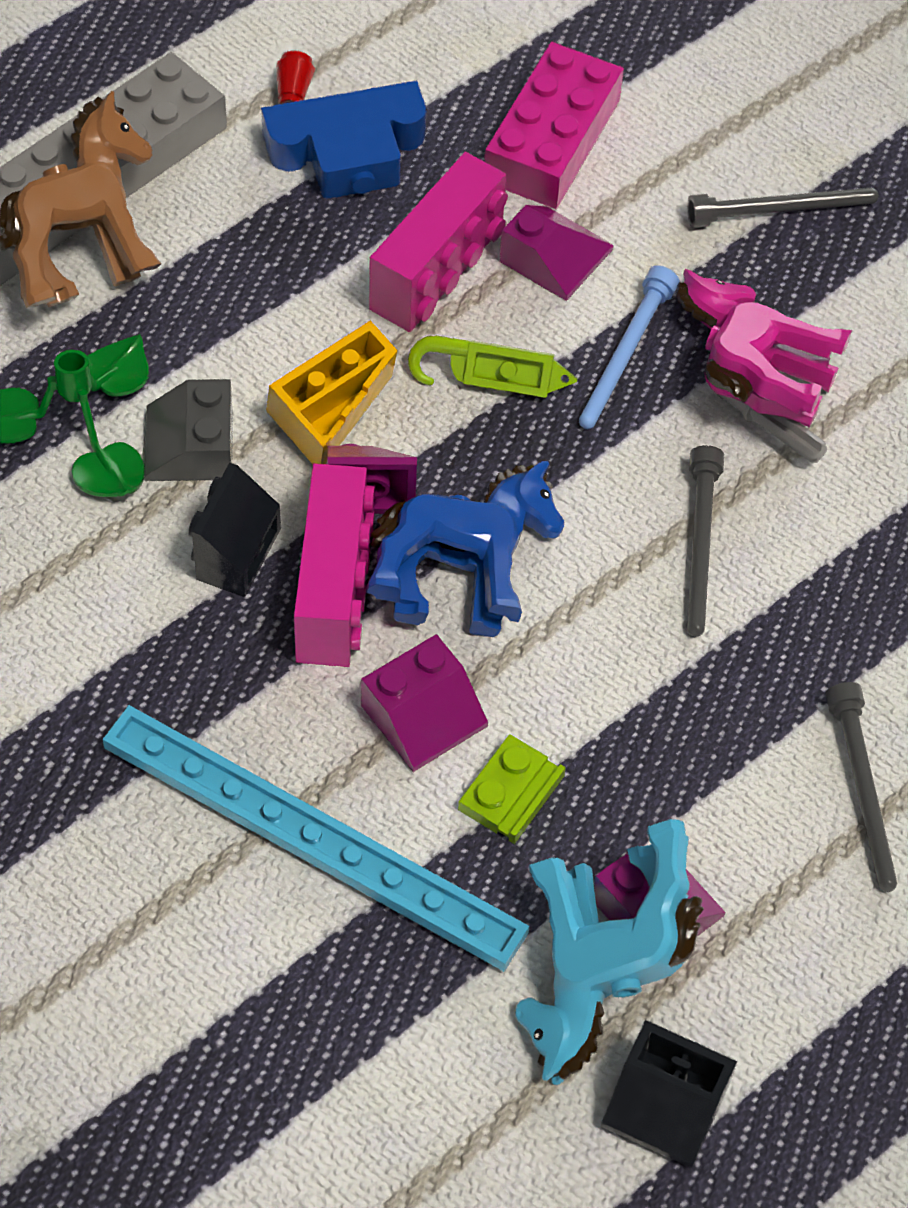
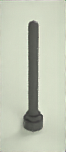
M861 188L717 201L715 197L709 198L707 194H698L688 197L687 212L692 228L708 227L711 222H716L718 217L873 204L878 200L879 194L874 188Z
M709 445L693 448L690 451L689 471L693 474L694 480L697 481L687 631L694 637L701 636L705 631L714 482L718 480L724 470V452L717 447Z
M844 682L836 684L826 691L829 712L835 714V718L841 721L878 885L881 890L891 892L897 886V878L859 716L862 715V708L865 705L864 696L860 684Z

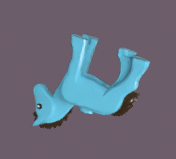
M669 819L648 826L647 832L651 845L635 846L627 849L630 863L637 866L643 872L650 887L636 917L633 919L599 923L592 868L587 864L576 865L570 871L566 870L565 862L560 858H549L529 865L531 875L536 885L543 890L549 905L550 925L553 931L552 959L555 970L553 984L555 1003L554 1006L545 1005L529 997L519 1001L516 1006L515 1015L517 1021L528 1031L534 1046L540 1053L537 1063L540 1066H544L543 1080L546 1081L551 1078L554 1085L561 1084L570 1074L581 1071L583 1062L588 1063L591 1054L597 1052V1036L603 1034L601 1017L604 1016L602 1005L606 997L612 994L614 997L624 998L639 994L642 991V985L659 981L674 974L694 952L700 923L696 922L704 909L701 907L702 899L700 897L693 896L688 898L687 895L689 880L686 873V858L689 837L685 835L684 822L680 820Z

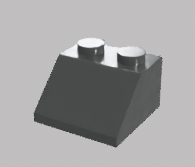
M231 379L186 380L147 405L145 481L214 480L216 476L222 477L229 462L232 463L233 406Z

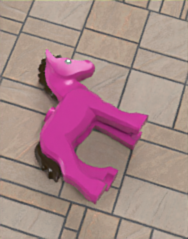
M685 269L683 272L685 281L678 283L676 296L685 311L692 313V317L700 320L711 330L705 349L710 351V355L704 372L705 379L710 388L716 394L743 402L757 413L788 418L810 427L816 417L823 397L820 395L821 390L830 391L839 369L829 364L830 355L832 352L842 355L848 346L852 330L825 329L787 317L768 306L754 303L756 293L749 286L730 284L711 278H702L691 270ZM802 351H805V352H808V353H811V354H814V355H818V356H821V357H815V356L806 354V353H804V352H802ZM777 370L797 377L799 379L805 380L807 382H810V384L796 382L784 376Z

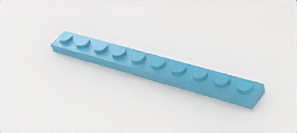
M128 705L103 738L104 749L505 972L528 936L529 926L130 705Z

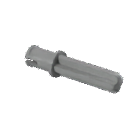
M717 394L718 397L726 400L741 411L743 419L747 422L755 421L809 462L817 463L827 451L825 441L799 422L780 416L757 413L741 401Z

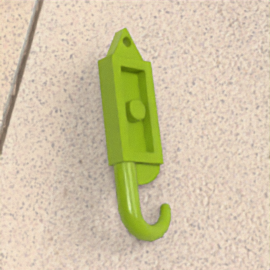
M437 335L426 336L418 340L411 348L408 357L409 369L413 377L426 385L434 384V379L425 375L420 367L422 356L428 352L451 355V368L454 376L458 381L467 385L547 398L548 393L574 384L578 380L554 359L555 354ZM563 375H567L569 377V381L564 382L562 381L561 377Z

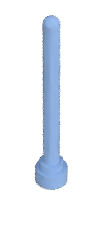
M653 266L649 269L642 284L644 298L579 418V424L582 428L591 429L595 426L658 305L673 297L679 283V278L669 268Z

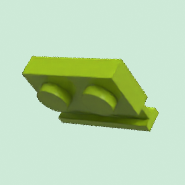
M509 734L459 800L458 810L496 834L500 832L507 836L509 841L515 845L564 778L566 767L561 764L559 766L548 761V756Z

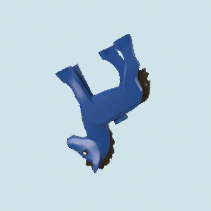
M542 461L535 466L530 465L527 467L517 465L512 470L507 468L504 473L499 472L495 482H490L488 485V493L484 496V503L471 501L462 495L448 497L422 494L408 501L397 502L392 505L377 520L380 527L371 533L373 538L371 546L378 548L377 565L367 584L366 593L374 595L376 599L394 602L393 618L397 622L417 626L425 623L429 614V601L424 598L419 590L416 579V567L423 559L428 557L466 571L474 572L469 626L471 634L488 637L497 636L501 631L503 616L507 617L509 621L519 622L522 609L519 598L512 588L510 571L512 555L519 543L523 525L534 529L544 538L555 539L559 537L565 524L553 501L550 490L553 485L546 480L549 462Z

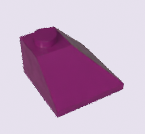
M525 205L502 229L499 262L567 301L613 251L614 245L548 206Z
M356 444L328 446L327 464L367 468V485L375 486L373 507L375 514H384L397 502L408 501L416 496L417 457L375 446H359Z

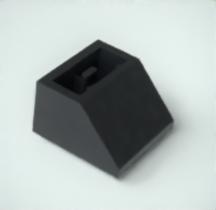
M229 462L222 477L216 476L212 481L207 496L208 503L203 512L197 511L190 523L189 536L193 539L191 560L195 561L196 580L246 597L281 530L280 504L238 465Z
M645 1020L624 1064L601 1122V1127L693 1168L731 1083L737 1060Z

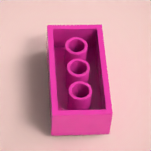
M551 41L485 150V162L507 174L506 191L557 210L620 101L623 67Z
M464 152L370 256L369 310L409 333L420 321L428 320L438 300L444 294L448 295L455 289L460 275L466 268L474 267L490 241H497L501 236L502 229L506 225L503 215L504 206L508 198V194L505 192L507 174Z
M313 463L294 612L296 663L350 667L351 651H360L362 637L361 615L365 610L366 574L369 573L371 551L369 543L374 529L375 511H373L375 486L367 485L366 467Z

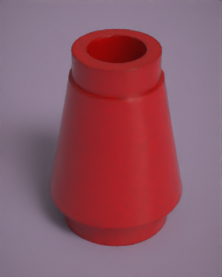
M287 51L282 54L281 59L276 63L278 105L305 100L315 73L312 58L308 54L301 51Z

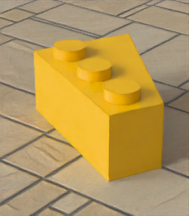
M370 320L270 384L266 411L312 464H326L328 446H340L391 379L397 349Z

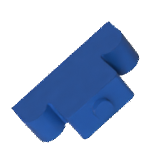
M417 80L261 108L262 135L272 165L279 170L291 172L299 170L307 162H311L321 195L326 199L357 193L363 194L373 190L398 186L400 184L401 160L399 150L409 151L416 149L425 140L426 105Z

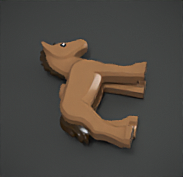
M111 91L104 99L96 97L94 101L84 104L83 111H78L77 118L73 120L75 133L71 134V141L74 146L73 155L77 162L76 168L68 170L66 164L51 167L43 172L44 177L28 183L20 191L9 194L1 203V250L6 251L9 248H15L13 259L19 270L21 299H23L26 308L45 303L48 307L68 302L79 295L75 283L62 276L48 253L49 233L53 231L84 229L92 226L114 287L134 281L141 277L140 272L150 271L161 265L153 251L145 246L137 236L133 219L127 209L125 190L121 181V169L118 163V159L136 165L146 163L152 156V148L149 142L139 136L132 128L130 122L123 116L124 109L116 107L114 91Z

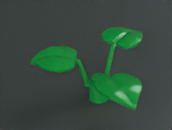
M140 334L107 345L88 356L79 350H66L59 353L54 359L55 376L47 378L48 387L40 407L37 397L26 389H0V443H16L32 437L37 430L35 419L45 416L53 394L57 390L66 401L80 402L91 447L94 451L79 456L73 464L72 476L78 488L85 493L100 497H121L126 494H132L140 488L144 480V463L141 455L136 449L124 442H115L102 449L98 442L88 402V393L90 391L101 389L110 396H124L140 390L146 384L149 377V365Z

